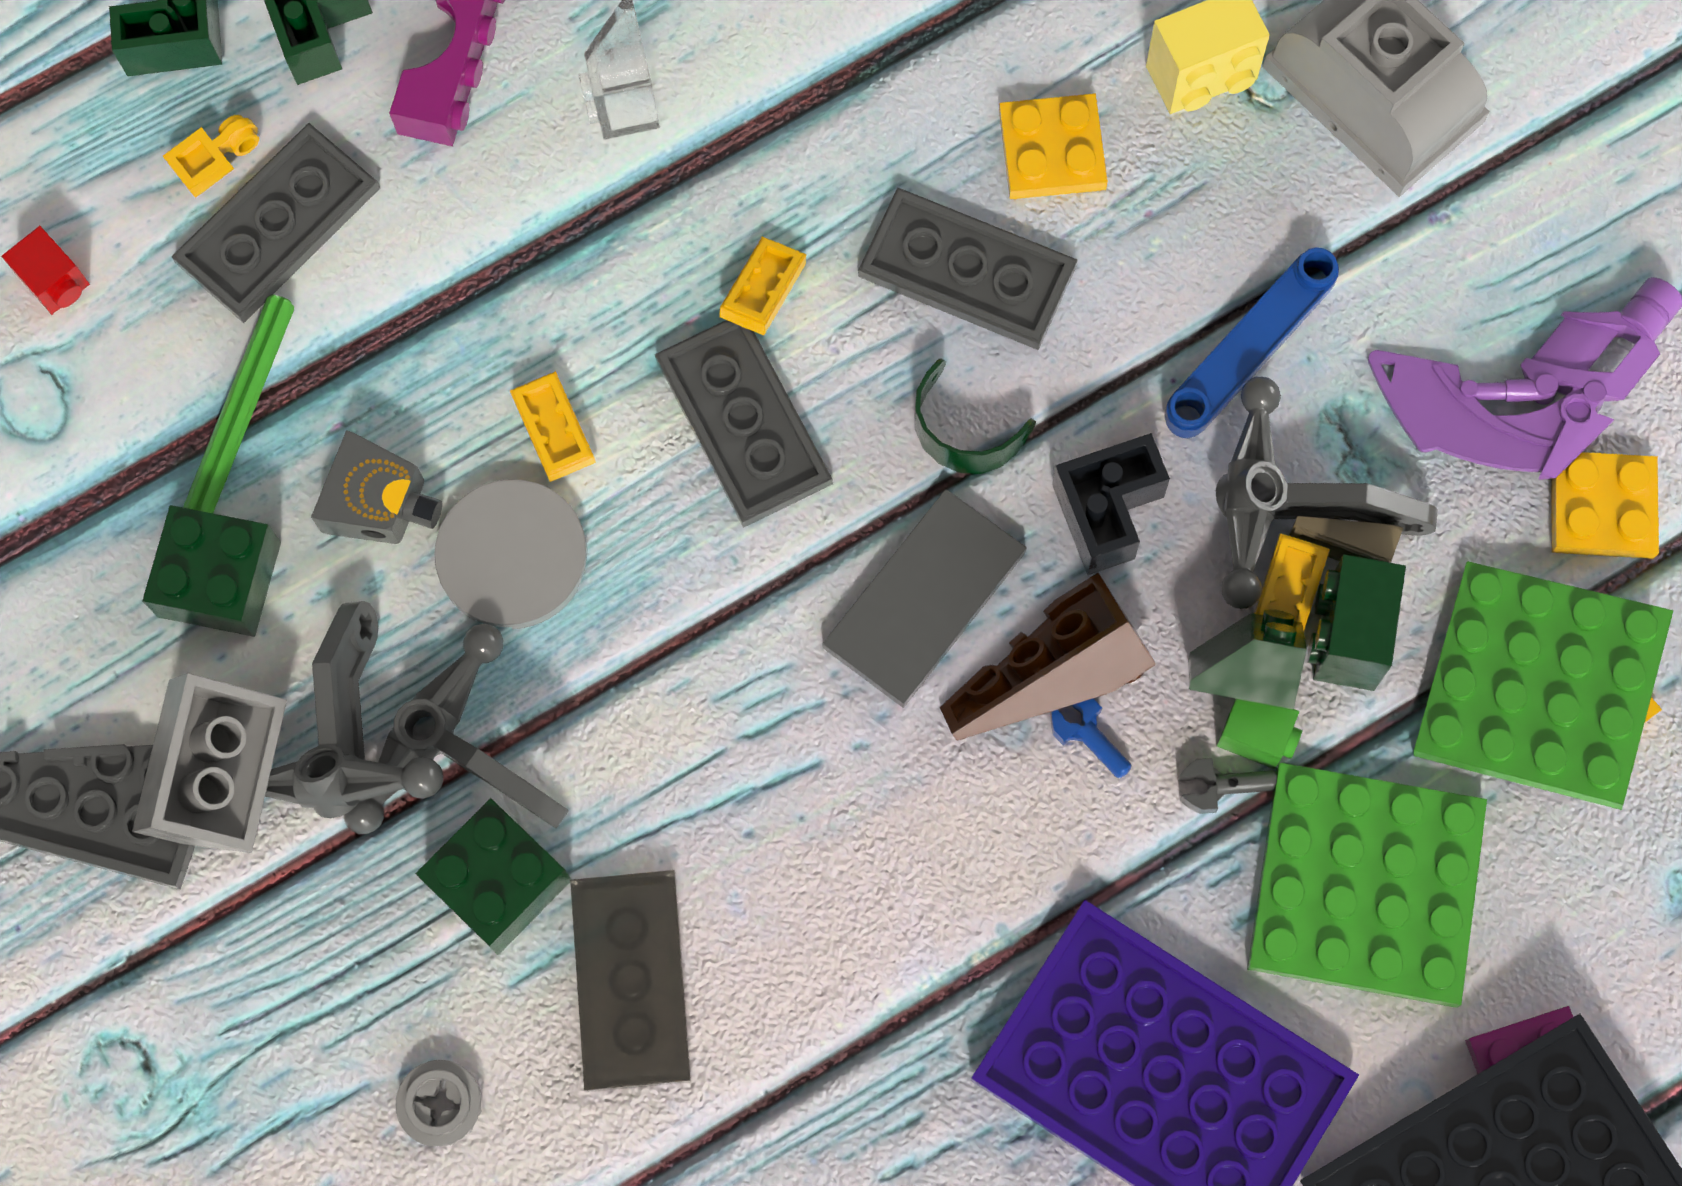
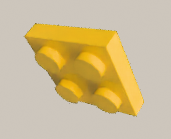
M1096 93L999 103V117L1010 199L1107 189L1108 180Z
M1582 452L1556 478H1552V553L1654 559L1659 554L1658 456Z

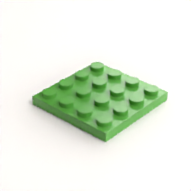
M1467 561L1416 740L1414 756L1622 810L1674 610Z
M1279 763L1276 769L1277 783L1273 791L1247 970L1458 1008L1461 1006L1487 799Z

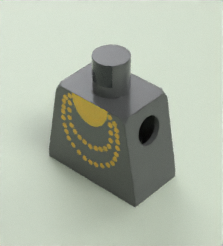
M346 430L311 518L319 530L325 534L399 544L403 539L409 522L433 529L441 515L442 501L420 494L424 486V478L418 467L413 463Z

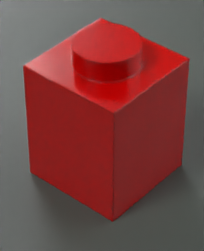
M40 225L1 256L15 275L51 315L60 308H66L76 302L81 296L82 290L90 285L78 267Z

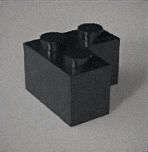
M1152 433L1055 465L1052 486L1087 575L1135 559L1140 540L1128 510L1162 499L1165 496L1170 478Z

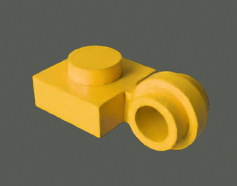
M241 115L230 116L222 122L218 129L220 135L213 140L200 127L163 155L164 159L195 198L234 170L233 166L224 156L227 152L243 156L250 153L258 145V128L251 119L243 118Z

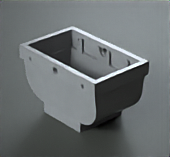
M1323 0L1280 37L1276 48L1265 56L1263 68L1398 197L1403 195L1485 122L1490 112L1485 107L1487 90L1484 82L1473 65L1461 53L1465 43L1419 0Z

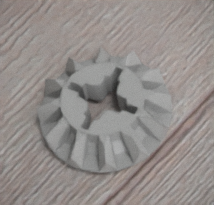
M448 1060L425 1062L411 1070L400 1084L396 1096L397 1118L403 1130L412 1139L430 1147L453 1145L472 1132L473 1126L482 1112L481 1089L471 1073L455 1062ZM446 1081L444 1087L447 1089L446 1098L454 1101L456 1105H460V1110L443 1111L440 1119H437L436 1127H434L433 1110L427 1107L426 1104L418 1102V1098L436 1097L439 1089H442L443 1082Z

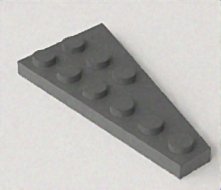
M125 744L44 749V752L32 753L0 752V842L181 890L195 848L194 845L180 844L132 832L153 745L126 746Z

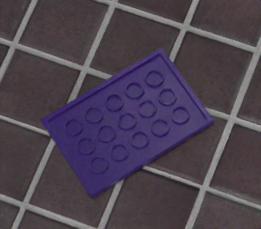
M1084 900L971 1077V1081L1131 1186H1293L1359 1074Z

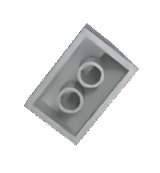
M190 673L170 679L132 832L180 844L251 853L287 700Z

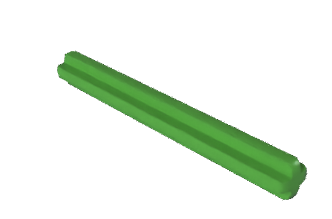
M270 295L265 301L183 508L213 513L294 312V306L291 301L284 297Z

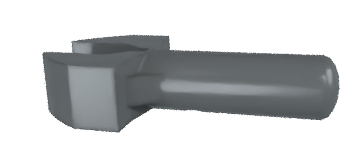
M1212 758L1196 759L1183 770L1178 778V782L1202 779L1206 784L1213 786L1201 795L1183 794L1180 801L1199 814L1216 813L1218 801L1226 794L1274 791L1277 783V773L1274 770L1222 774L1213 767Z

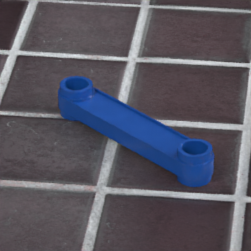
M1316 247L1308 249L1301 254L1172 394L1167 402L1164 418L1166 425L1174 435L1188 439L1203 432L1240 392L1243 385L1260 370L1330 293L1339 273L1336 257L1330 251ZM1310 267L1317 268L1325 274L1326 278L1320 280L1313 279L1305 273L1304 269ZM1181 406H1190L1197 410L1200 417L1195 420H1185L1176 413V409Z

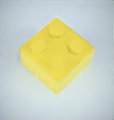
M1206 0L1155 20L1146 68L1169 114L1182 109L1186 111L1197 110L1206 105L1212 97L1227 91L1231 94H1236L1252 86L1258 79L1270 34L1252 0Z

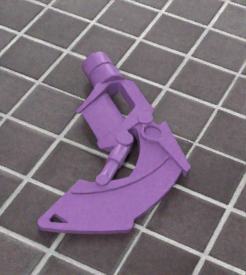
M1651 277L1643 283L1621 312L1591 313L1564 311L1561 314L1564 317L1563 321L1533 358H1525L1520 364L1525 379H1507L1504 382L1476 383L1472 380L1463 382L1458 365L1381 350L1372 351L1369 354L1368 363L1390 409L1419 451L1426 453L1439 450L1456 458L1484 466L1521 472H1541L1538 480L1552 479L1565 470L1614 421V419L1597 412L1601 410L1604 401L1624 400L1659 357L1660 352L1654 341L1682 308V295L1670 283L1660 278ZM1615 337L1624 338L1635 344L1614 372L1588 371ZM1383 364L1394 366L1391 382L1382 367ZM1557 392L1566 395L1550 406L1521 415H1493L1479 403L1481 400H1505V402L1535 401L1538 404L1547 405L1554 400Z

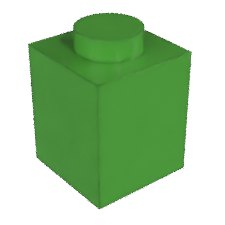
M1235 699L1217 747L1275 770L1282 756L1291 759L1303 731L1294 727L1300 711Z

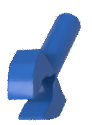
M1094 698L1071 705L1080 712L1082 726L1078 723H1069L1058 710L1051 711L1053 736L1063 746L1070 740L1083 741L1116 778H1122L1128 774L1132 767L1131 763L1097 728L1096 717L1101 713L1102 707Z

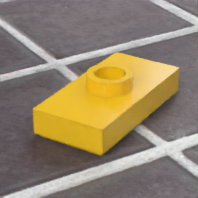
M762 236L720 306L719 317L765 335L806 265L807 254Z
M556 371L510 390L550 482L596 463Z
M1280 533L1254 614L1263 615L1264 610L1269 609L1290 613L1295 616L1294 621L1302 622L1304 631L1330 549Z

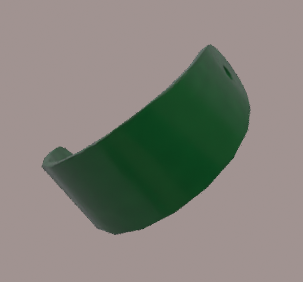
M942 358L938 359L926 372L916 391L915 431L923 449L938 464L958 473L983 474L1002 467L1024 445L1033 431L1036 421L1030 418L1018 433L1003 445L984 451L959 450L942 443L927 428L920 411L927 393L936 383L946 365L945 360Z

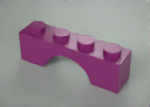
M435 0L437 7L449 15L456 23L454 36L448 48L437 59L424 66L402 71L389 112L398 135L453 147L457 131H464L468 122L470 107L467 99L471 87L477 88L482 77L483 62L480 58L484 45L490 46L494 39L496 19L493 16L497 3L503 4L505 0Z

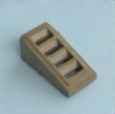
M1297 516L1288 536L1329 548L1328 557L1340 561L1344 554L1391 563L1403 527L1380 523Z

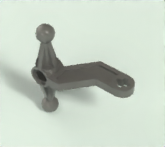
M1256 376L1243 385L1241 401L1249 414L1232 460L1228 465V473L1220 478L1215 490L1219 509L1227 518L1233 571L1224 577L1221 591L1227 604L1237 609L1252 607L1260 599L1262 593L1261 582L1253 572L1271 521L1274 519H1296L1297 516L1389 524L1403 527L1401 534L1411 536L1431 534L1435 532L1438 509L1435 506L1368 483H1286L1283 473L1275 465L1269 414L1278 407L1281 394L1275 381L1268 377Z
M365 601L347 602L339 607L312 662L318 746L306 752L297 762L271 769L265 797L300 804L304 808H314L321 817L335 818L350 812L360 801L405 789L412 797L424 799L434 796L441 788L443 772L440 765L431 758L421 756L412 759L404 768L365 760L359 679L378 638L377 616L370 603Z
M489 624L475 625L466 632L464 637L463 649L465 653L419 691L413 700L406 702L397 711L394 718V727L387 736L378 763L404 768L412 759L421 756L434 759L435 756L443 754L557 829L568 813L565 807L478 748L454 735V729L460 722L480 665L494 661L500 656L503 649V637L496 627ZM423 717H433L435 720L433 734L424 740H415L413 737L415 723ZM397 791L360 801L354 809L343 815L346 826L357 834L374 832L381 826L384 819V808L382 805Z

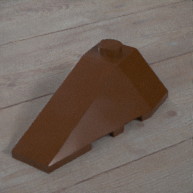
M1096 573L1054 600L1043 611L1047 619L1029 636L1020 632L1009 642L1013 649L1007 657L997 666L987 665L982 667L940 706L946 723L957 741L1112 693L1123 685L1136 681L1145 671L1156 665L1142 639L1099 573Z

